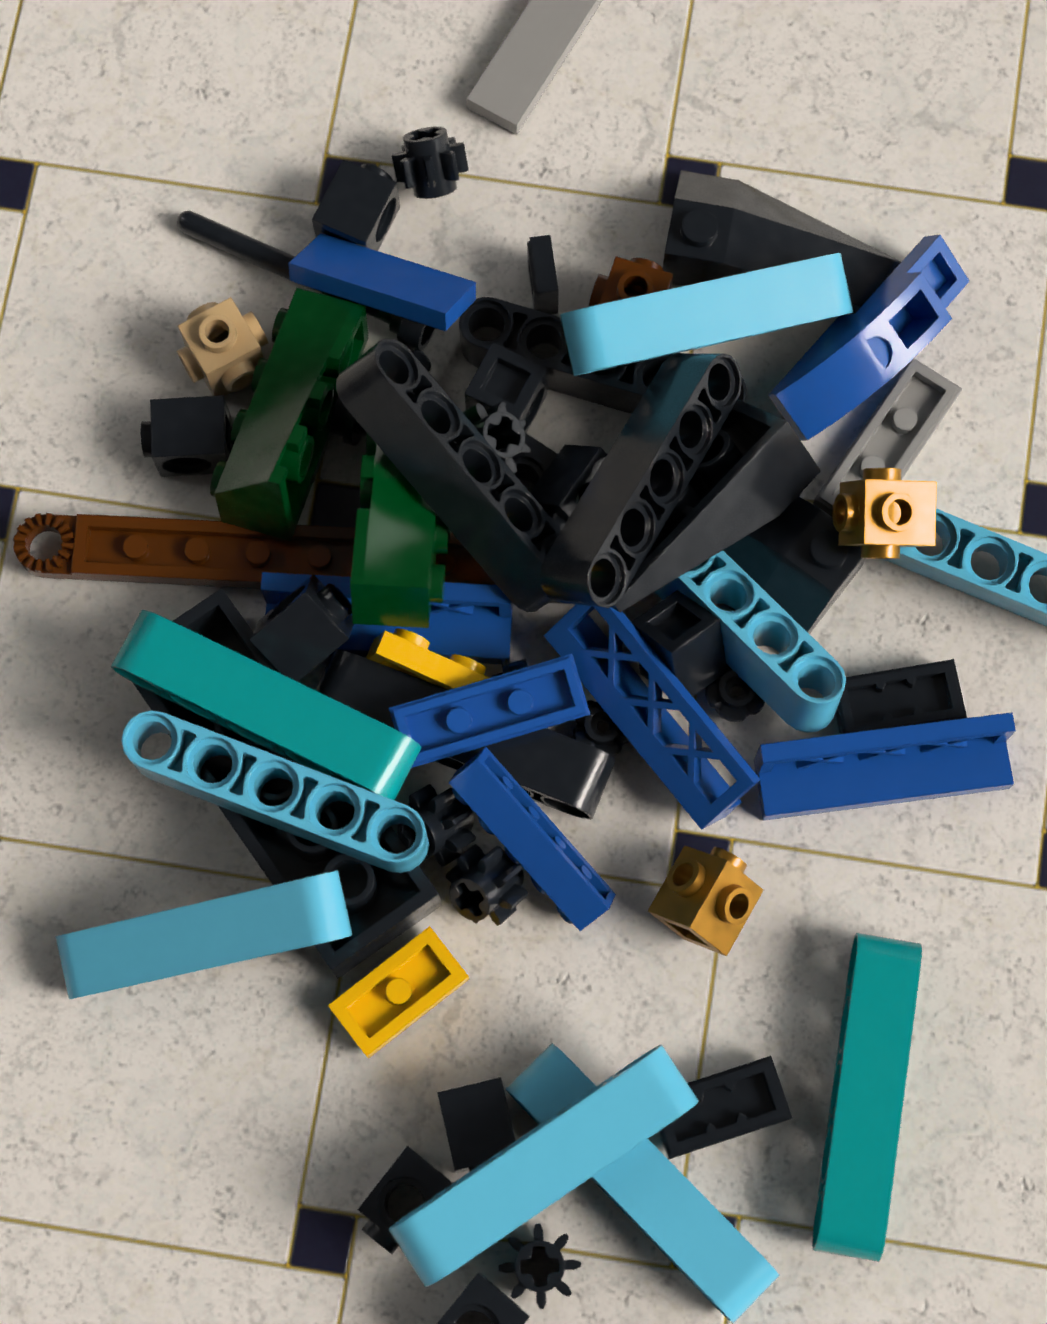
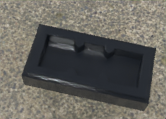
M954 659L846 677L844 692L835 712L839 734L967 718Z
M768 1056L689 1082L688 1085L699 1100L698 1103L658 1132L667 1159L670 1160L791 1120L792 1115L772 1057Z

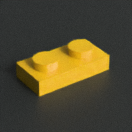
M396 628L394 633L385 630L373 639L366 656L367 659L447 690L489 678L484 675L486 667L481 663L458 654H452L450 659L428 650L430 642L414 632Z
M429 926L331 1002L328 1007L369 1059L470 978Z

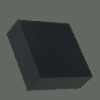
M551 235L530 237V241L527 242V266L534 310L548 314H558L559 290Z

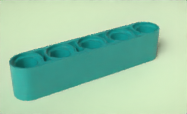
M141 610L111 665V668L116 673L136 685L300 765L395 800L422 748L416 741L400 731L147 610Z
M861 933L855 934L849 960L812 1236L813 1251L876 1262L881 1260L887 1234L921 969L922 946L920 943Z

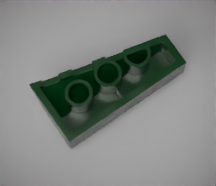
M296 288L289 308H280L272 329V342L274 345L269 358H260L254 370L251 387L254 395L248 410L241 408L235 417L231 432V443L234 445L227 462L220 460L212 475L210 495L216 499L221 522L288 541L292 540L332 435L331 419L338 397L336 379L344 369L362 356L369 338L366 307L364 305Z
M367 434L366 455H362L360 508H357L350 580L353 624L429 628L431 604L443 603L445 565L436 564V554H448L450 530Z

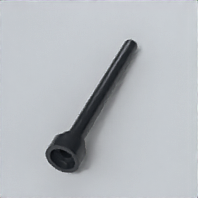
M184 211L178 216L177 226L182 233L290 280L288 263L295 256L193 211ZM304 286V287H306V288H308V289H311V290H313V291H315V292H317V293H320V294H323V295H326V296H330V297L338 298V299H341V300L353 302V301H350V300H347V299H344V298H341V297H338V296H335V295H332V294H328V293H325V292H322V291H319V290H316V289H313V288ZM365 306L367 315L389 324V331L397 334L398 342L422 351L429 343L436 329Z

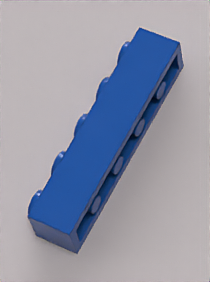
M484 747L457 769L448 782L452 786L454 796L460 803L468 805L476 813L480 825L488 834L495 835L504 845L505 852L510 860L515 864H521L530 875L534 887L540 893L547 894L557 905V911L564 921L569 924L573 923L581 931L610 909L616 895L614 891L487 747Z

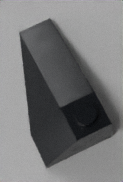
M681 170L663 260L664 271L673 274L672 284L686 286L829 254L841 253L853 313L851 314H855L901 263V261L740 180Z
M737 400L624 595L617 604L611 606L618 612L624 611L780 516L792 502L798 499L803 490L821 470L788 421L742 400Z
M801 497L792 502L780 516L723 550L809 634L859 572L866 559L861 558V546H839V532L834 527L833 517ZM728 606L731 611H736L731 606Z

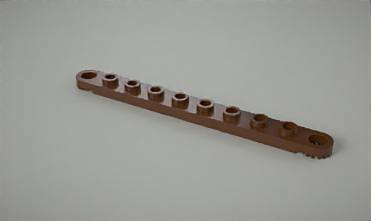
M39 513L35 514V517L25 519V523L22 526L19 525L17 533L13 538L14 553L19 562L29 573L41 578L261 589L262 572L351 577L355 527L297 525L292 540L288 541L221 521L88 514L71 516L46 513L41 515ZM48 531L61 535V540L63 541L61 543L62 549H59L57 556H52L53 559L49 560L48 558L42 561L41 559L36 560L31 556L30 546L37 535ZM450 532L448 554H436V564L445 565V582L496 585L455 535Z

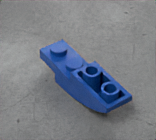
M941 235L924 236L855 314L837 317L768 394L801 441H808L860 405L910 363L951 321L952 317L946 308L970 280Z

